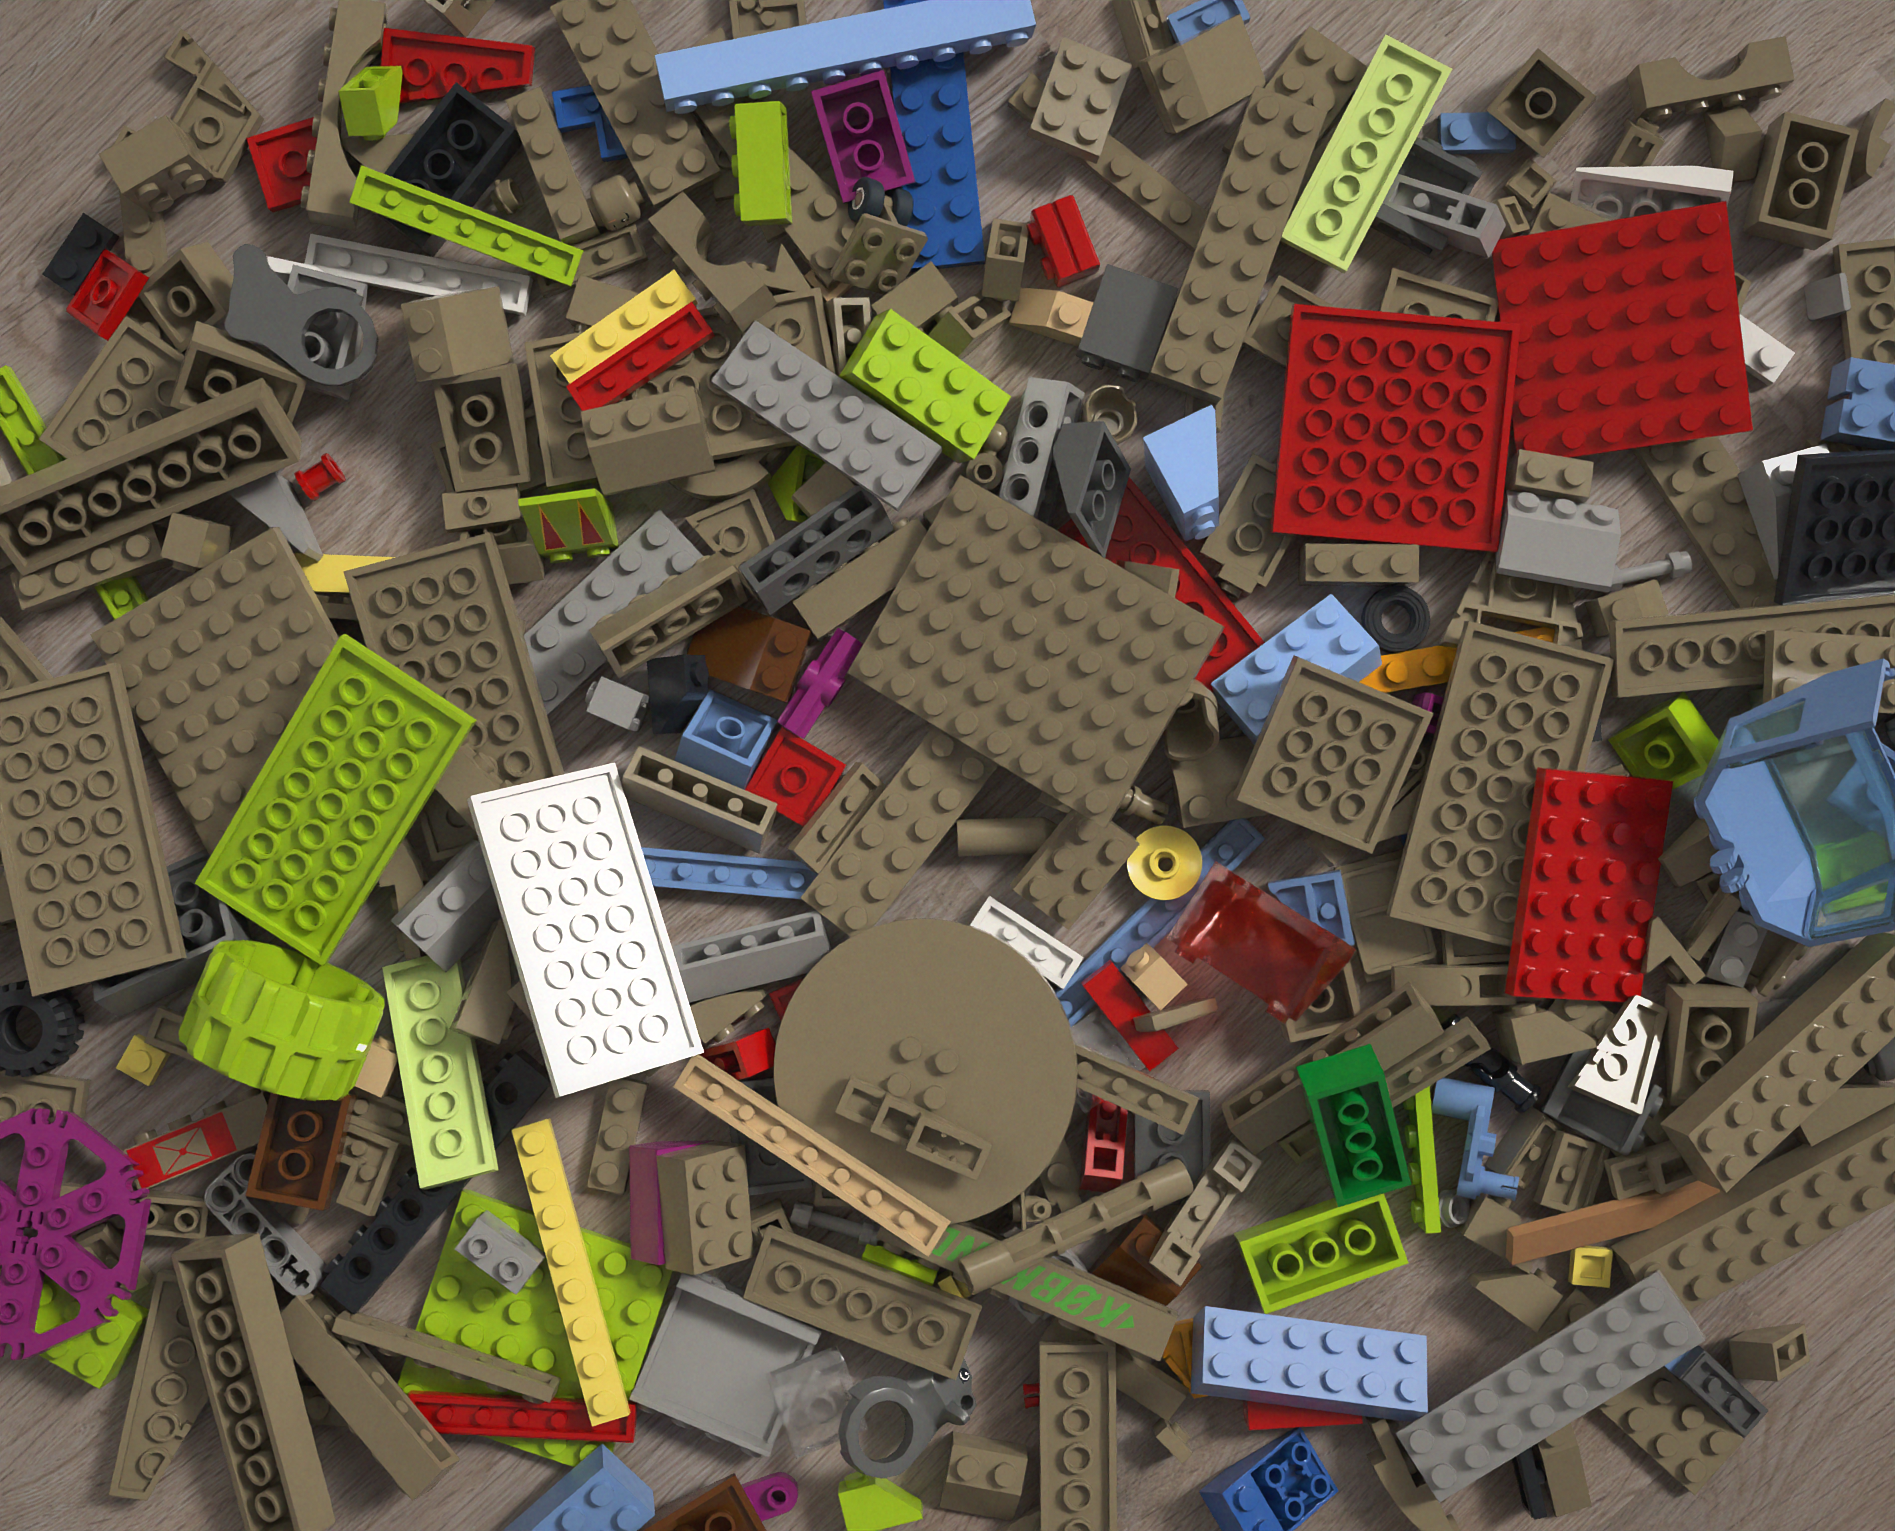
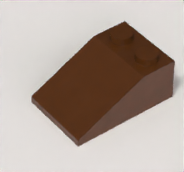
M738 606L695 632L687 655H705L706 666L711 677L788 704L813 633L802 627Z
M1145 1213L1129 1221L1087 1272L1167 1306L1179 1295L1202 1265L1199 1260L1196 1262L1181 1287L1176 1286L1152 1267L1148 1262L1164 1229Z
M733 1473L656 1510L655 1516L637 1531L767 1530L736 1474Z

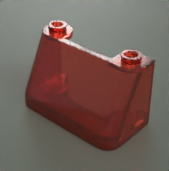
M1216 861L1167 937V939L1178 945L1174 951L1192 964H1194L1197 958L1209 964L1261 998L1269 1005L1265 1012L1286 1024L1289 1018L1297 1021L1349 963L1356 952L1355 948L1336 935L1313 923Z

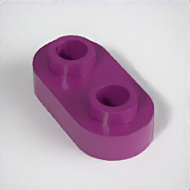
M784 1472L772 1473L741 1484L761 1521L789 1512L797 1502L798 1484L791 1475ZM780 1490L785 1493L786 1497L778 1501L773 1498L772 1493Z

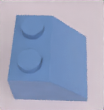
M710 689L684 731L674 761L745 790L759 764L778 720Z

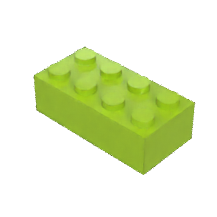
M888 309L874 317L839 375L841 379L942 446V453L957 463L975 459L1011 398L1005 391L892 309Z
M1384 1193L1338 1207L1335 1198L1234 1233L1258 1304L1264 1314L1409 1264Z
M46 1274L35 1325V1332L39 1334L75 1319L80 1312L78 1300ZM114 1295L111 1299V1305L119 1314L115 1317L103 1315L111 1321L110 1323L50 1349L39 1356L94 1387L101 1389L118 1376L146 1326L149 1309L131 1299L121 1300Z

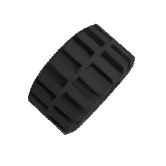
M29 980L0 986V1071L6 1070L5 1075L11 1077L21 1075V1077L32 1076L55 1069L56 1066L62 1065L69 1060L68 1055L76 1053L79 1045L74 1042L83 1039L84 1031L78 1029L79 1024L85 1023L84 1015H77L76 1009L81 1007L78 1000L70 1001L69 999L72 994L71 991L65 989L32 997ZM24 1006L32 1009L39 1016L42 1023V1037L35 1048L24 1044L16 1031V1018Z

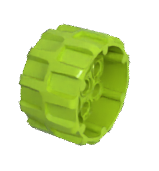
M223 940L214 946L212 953L208 957L178 1032L179 1041L186 1045L187 1053L216 1072L241 1083L274 1094L302 1100L336 1101L343 1099L355 1086L381 1021L385 1003L383 996L376 992L367 982L330 963L321 966L301 952L277 945L250 940Z

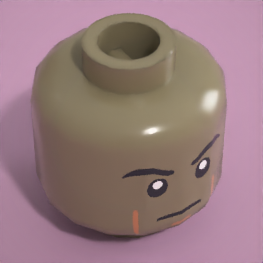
M615 175L593 185L590 189L591 197L586 199L598 227L605 226L606 229L612 232L638 221L641 217L639 205L645 203L637 183L628 184L622 175Z

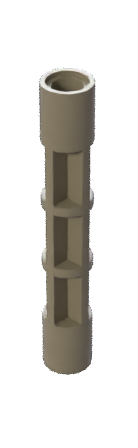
M1176 1158L1135 1177L1134 1180L1100 1196L1096 1195L1085 1203L1052 1218H1046L1031 1228L958 1259L962 1277L970 1292L976 1295L1016 1276L1017 1273L1053 1256H1059L1078 1244L1102 1233L1106 1234L1123 1223L1149 1211L1153 1212L1193 1193L1194 1189L1190 1175L1184 1164Z

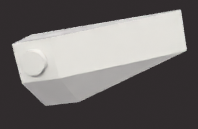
M1701 166L1577 167L1570 202L1610 221L1726 201L1728 205L1734 171Z

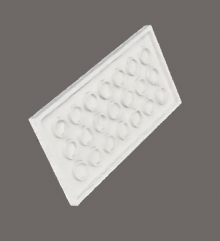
M615 763L470 796L467 802L555 1097H562L704 1053Z

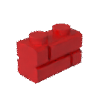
M1073 195L1058 199L1053 203H1048L1031 211V223L1026 224L1032 244L1034 246L1040 244L1045 257L1040 259V263L1047 280L1054 279L1056 287L1060 288L1078 279L1096 274L1099 271L1100 262Z

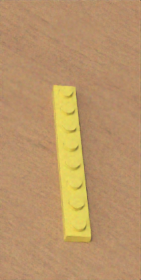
M551 1119L512 1129L591 1425L593 1427L628 1416L631 1412Z

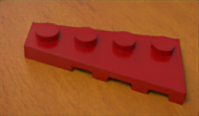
M384 28L381 66H401L403 75L399 104L444 98L455 82L471 94L532 86L535 47L525 44Z

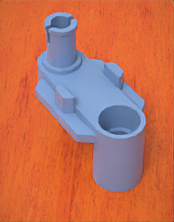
M1444 1077L1438 1080L1434 1093L1432 1113L1469 1121L1456 1195L1476 1199V1196L1480 1197V1194L1483 1193L1515 1201L1519 1177L1485 1171V1167L1481 1166L1483 1155L1493 1157L1497 1134L1487 1132L1495 1088Z

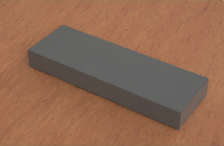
M1699 1345L1694 1347L1672 1371L1679 1380L1743 1438L1749 1434L1769 1411Z

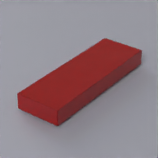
M1111 960L1081 982L1082 986L1149 1072L1179 1049L1164 1029L1149 1032L1136 1031L1133 1018L1151 1012Z

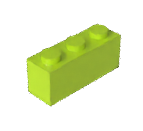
M780 101L735 104V115L730 116L729 119L731 138L737 140V154L732 155L734 178H739V193L734 194L735 214L737 217L741 216V221L747 226L792 224L786 107Z

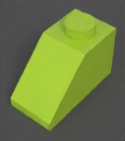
M401 66L365 67L338 91L348 136H363V139L368 141L384 138L386 133L397 124L403 75Z
M854 1472L844 1478L845 1481L839 1483L838 1496L847 1531H878L923 1519L922 1500L886 1478L881 1479Z

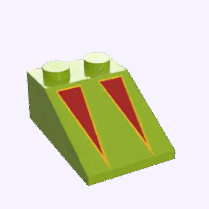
M595 488L518 499L520 511L538 554L544 558H550V563L572 561V554L587 553L588 558L604 557L610 555L609 549L619 547L613 504Z

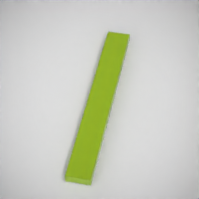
M7 365L0 368V429L27 475L66 460L60 453L39 440L47 428L13 369ZM135 576L114 580L95 587L113 620L149 600Z

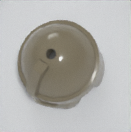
M1194 679L1164 730L1165 753L1167 757L1173 760L1190 761L1202 758L1210 754L1219 742L1217 700L1214 694L1196 679Z

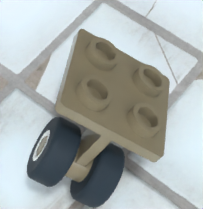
M863 177L853 187L852 192L856 191L857 193L855 200L848 202V215L852 221L857 222V225L831 269L830 274L834 280L886 295L905 280L925 246L928 237L925 232L907 227L913 211V199L907 190L895 188L884 191L881 182Z

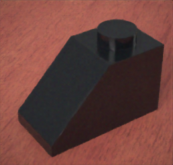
M683 654L653 658L647 661L653 734L681 733L708 694L707 681L709 671L706 666L705 655Z

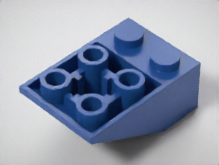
M1296 1427L1226 1468L1202 1488L1199 1493L1222 1531H1294L1339 1490L1302 1428Z

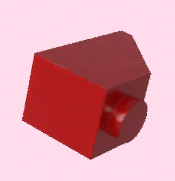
M768 1027L704 1048V1053L699 1055L735 1079L740 1080L774 1066L776 1043Z

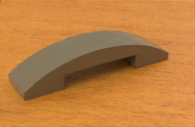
M1230 1139L1193 1185V1193L1185 1196L1156 1244L1148 1263L1176 1286L1181 1287L1200 1258L1201 1254L1198 1252L1235 1195L1244 1191L1262 1161L1236 1140Z

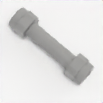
M1674 551L1666 553L1664 560L1620 570L1615 565L1609 593L1622 590L1623 584L1668 574L1671 579L1683 576L1692 570L1691 558L1687 551Z
M795 1202L790 1223L806 1229L808 1224L857 1238V1244L866 1246L870 1244L877 1246L878 1239L876 1236L881 1225L867 1220L860 1224L813 1210V1204Z

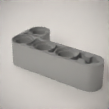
M253 1149L238 1157L208 1186L204 1195L205 1203L210 1211L233 1235L259 1233L269 1273L290 1294L305 1296L325 1280L327 1275L324 1272L326 1264L266 1200L245 1196L251 1174L248 1163L250 1159L255 1158L257 1150ZM223 1185L228 1186L233 1191L234 1198L232 1202L223 1198L221 1193ZM248 1212L258 1217L260 1222L259 1229H254L248 1224ZM273 1240H278L284 1244L286 1249L285 1256L275 1253L273 1250ZM293 1258H296L297 1261L294 1262L291 1267H289L287 1263L291 1261ZM304 1270L310 1274L306 1281L301 1278Z

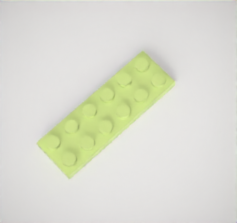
M1385 34L1284 228L1280 241L1344 274L1346 273L1452 68Z
M428 955L382 967L420 1188L426 1190L499 1171L475 1039L450 1030L466 989L461 960L459 959L447 972L439 967Z

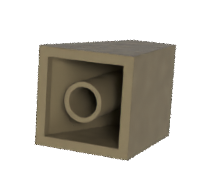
M499 286L430 296L401 304L417 382L454 377L514 361Z

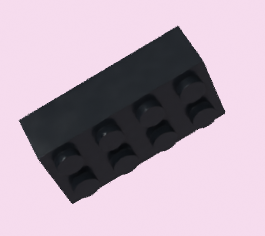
M455 82L384 174L473 207L520 148L522 141L515 127ZM376 214L430 257H434L447 241Z

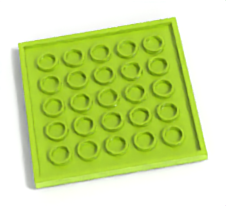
M464 1189L461 1193L415 1331L560 1377L561 1381L554 1397L584 1399L546 1257L524 1287L515 1295L455 1250L476 1219L488 1210L544 1252L534 1211ZM580 1227L627 1401H630L629 1398L635 1388L673 1271L666 1269L665 1264L656 1265L631 1259L630 1243ZM408 1356L398 1381V1386L407 1396L411 1390L522 1396L521 1393L509 1389L507 1392L492 1390L486 1386V1382L475 1378L471 1380L458 1379L450 1374V1370L438 1366L435 1368L421 1367L414 1363V1358ZM482 1436L572 1467H576L599 1445L603 1444L612 1453L616 1442Z

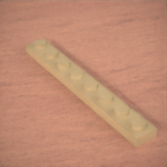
M700 1055L690 1058L673 1086L928 1257L951 1222Z

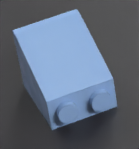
M1210 405L1143 437L1146 470L1185 542L1194 537L1195 539L1205 538L1215 531V527L1219 526L1215 409Z

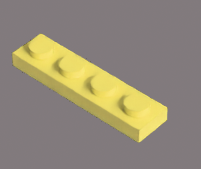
M673 270L554 352L550 357L570 384L690 302H693L695 306L698 303L677 272Z

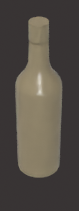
M1041 816L957 820L958 857L1035 854L1057 828L1058 824Z

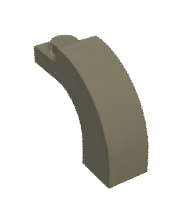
M781 447L744 454L739 459L729 463H714L715 472L668 483L690 497L709 502H724L752 489L757 492L767 485L772 477L764 466L767 463L770 465L776 463L785 453L786 448Z

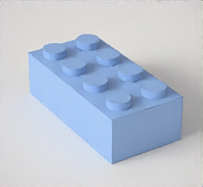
M1332 594L1324 598L1211 683L1217 702L1254 745L1293 655L1357 682L1382 665L1379 645Z

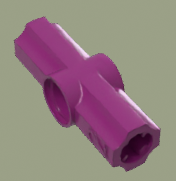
M837 628L818 659H814L802 675L796 687L798 690L788 702L777 722L805 739L824 708H828L840 692L846 681L844 677L857 657L863 643L847 632Z

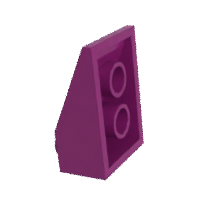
M884 70L811 91L843 204L855 200L857 193L856 191L852 192L853 187L863 177L881 182L884 191L915 183Z

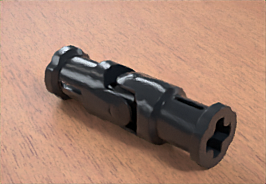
M1457 1014L1451 1015L1441 1024L1443 1030L1459 1022L1460 1017ZM1490 1044V1050L1464 1065L1470 1066L1473 1073L1487 1086L1494 1087V1092L1500 1091L1514 1103V1109L1518 1113L1525 1112L1541 1094L1542 1088L1538 1084L1532 1085L1517 1072V1066L1500 1052L1491 1048Z

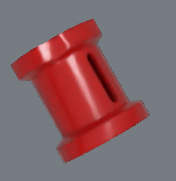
M328 453L323 454L321 461L306 471L299 470L294 473L302 490L314 501L319 499V493L336 482L342 484L346 481L343 472Z

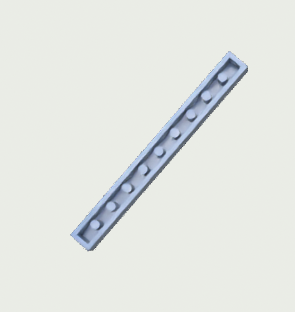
M928 0L655 55V61L666 112L675 110L677 114H685L696 110L699 105L712 103L713 106H724L734 102V98L749 95L751 99H759L770 95L773 90L786 88L787 91H799L808 87V83L823 81L825 84L838 83L848 75L860 73L861 76L892 66H897L898 69H908L916 66L922 60L933 58L935 62H942L952 59L957 53L967 51L974 55L982 54L991 50L992 46L1006 44L1007 47H1017L1027 43L1028 39L1032 38L1036 22L1031 0Z

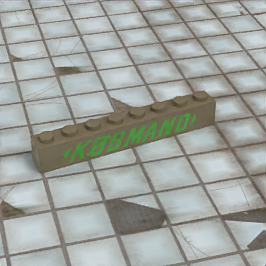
M969 1221L950 1224L928 1257L883 1226H880L876 1236L877 1239L884 1242L883 1247L900 1255H904L905 1251L919 1257L918 1262L934 1270H939L941 1266L953 1271L952 1277L962 1283H965L959 1269L958 1259L999 1240L1007 1239V1237ZM1052 1257L1017 1273L1016 1276L988 1288L987 1291L989 1294L1002 1300H1009V1297L1022 1301L1024 1302L1022 1307L1036 1315L1044 1316L1045 1312L1059 1318L1058 1323L1068 1329L1079 1331L1081 1327L1095 1333L1093 1338L1105 1345L1115 1347L1116 1343L1130 1348V1355L1145 1362H1151L1152 1358L1157 1361L1161 1360L1178 1316V1311Z

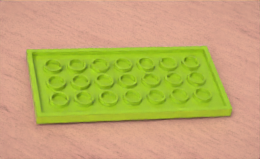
M347 634L340 636L195 884L313 961L324 966L334 954L477 720Z

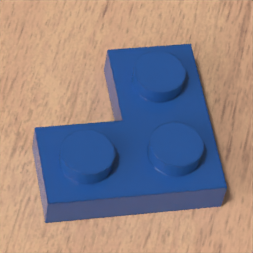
M591 85L552 92L558 129L561 133L596 127L603 162L628 158Z

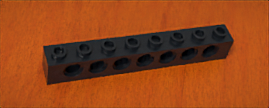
M521 1049L514 1055L508 1052L495 1066L494 1070L498 1074L492 1082L488 1084L485 1080L483 1081L488 1113L493 1119L491 1131L495 1151L551 1085L547 1069L524 1049ZM504 1082L511 1083L516 1087L518 1095L515 1101H509L503 1097L501 1087ZM411 1167L398 1181L397 1185L401 1190L393 1199L387 1196L379 1204L375 1214L377 1218L370 1227L367 1228L363 1224L350 1238L348 1243L353 1247L344 1257L339 1253L324 1269L328 1276L320 1286L355 1315L369 1302L472 1178L445 1184L443 1187H433L424 1190L419 1186L417 1171ZM407 1198L413 1199L419 1204V1215L415 1216L407 1212L405 1208V1200ZM382 1228H389L394 1232L395 1244H388L383 1241L381 1237ZM357 1257H364L370 1262V1273L362 1272L358 1268L356 1263Z

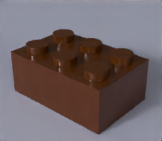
M271 1093L245 1196L321 1211L329 1209L356 1095L347 1094L343 1099L336 1101H310Z

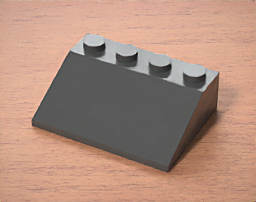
M207 849L166 866L187 958L91 983L95 1002L120 1018L199 982L209 955L212 953L214 946L220 941H252L245 916L195 884L210 858Z

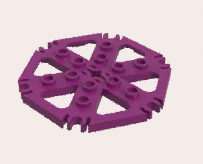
M43 1108L29 1109L0 1123V1140L13 1134H20L25 1140L16 1192L0 1180V1357L4 1356L5 1347L10 1344L12 1347L11 1360L31 1359L110 1323L111 1321L103 1315L115 1317L119 1314L111 1305L113 1296L117 1295L121 1300H129L132 1297L129 1290H136L152 1200L144 1199L136 1204V1199H143L150 1194L149 1189L141 1188L134 1191L132 1188L133 1181L144 1175L143 1171L129 1170L131 1167L139 1164L77 1114L68 1111L57 1110L56 1119L51 1124L48 1120L50 1110ZM76 1139L104 1161L106 1170L100 1179L59 1197L69 1142ZM120 1215L125 1220L120 1259L118 1264L110 1269L71 1236ZM32 1226L33 1229L38 1230V1235L29 1240V1237L23 1236L24 1228ZM46 1274L78 1300L80 1312L75 1319L39 1334L35 1332V1325ZM121 1283L124 1284L128 1288V1290L124 1287H120Z

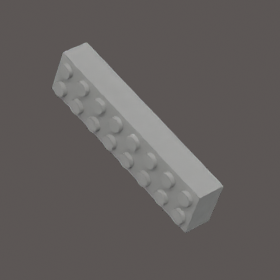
M1658 1269L1430 1410L1425 1415L1401 1428L1395 1434L1440 1503L1706 1340V1336Z

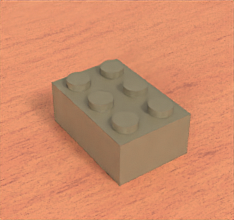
M1786 111L1769 124L1742 233L1813 251L1832 240L1859 130Z
M716 1140L657 1155L666 1269L697 1275L754 1257L745 1145Z

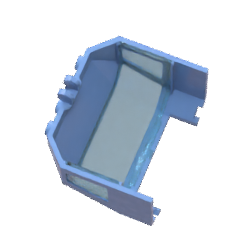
M1884 658L1827 673L1741 715L1730 718L1703 775L1698 794L1694 797L1695 811L1700 819H1705L1709 827L1711 844L1715 850H1719L1711 856L1710 867L1715 874L1722 873L1719 882L1722 892L1733 893L1739 890L1741 905L1745 911H1750L1756 925L1808 947L1895 930V773L1874 729L1876 727L1883 682L1895 679V668L1890 669L1889 662Z

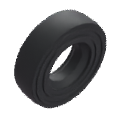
M1398 585L1388 586L1375 592L1367 600L1362 611L1361 623L1364 630L1379 645L1380 650L1388 653L1405 652L1416 647L1425 638L1430 626V611L1422 596L1411 588ZM1399 605L1407 610L1410 623L1404 632L1393 634L1384 628L1382 614L1388 606Z

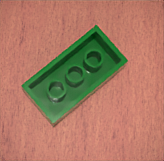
M1371 1044L1297 1066L1298 1077L1325 1176L1337 1206L1341 1207L1411 1185L1385 1075Z

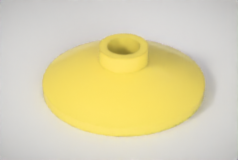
M1157 826L1144 831L1136 838L1140 845L1127 859V869L1130 879L1140 892L1156 900H1173L1184 896L1196 885L1202 872V855L1196 841L1187 832L1173 826ZM1168 858L1172 860L1173 866L1169 871L1159 869V863L1162 859Z

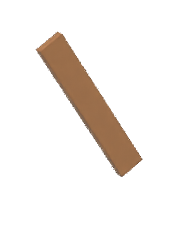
M1695 1181L1663 1194L1658 1193L1654 1189L1619 1201L1616 1199L1507 1228L1506 1258L1511 1265L1650 1229L1719 1193L1720 1190L1703 1182Z

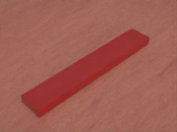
M411 1390L408 1393V1398L440 1434L634 1443L637 1414V1402L628 1401L630 1415L592 1427L585 1399L553 1397L550 1403L544 1401L542 1404L529 1402L518 1395Z

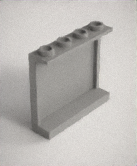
M705 1272L697 1275L682 1273L629 1399L637 1402V1407L647 1413L655 1414L658 1411L670 1416V1420L680 1427L691 1428L694 1426L706 1431L705 1435L716 1442L725 1443L730 1441L739 1445L740 1450L749 1456L759 1458L763 1455L769 1458L822 1329L743 1299L745 1289Z

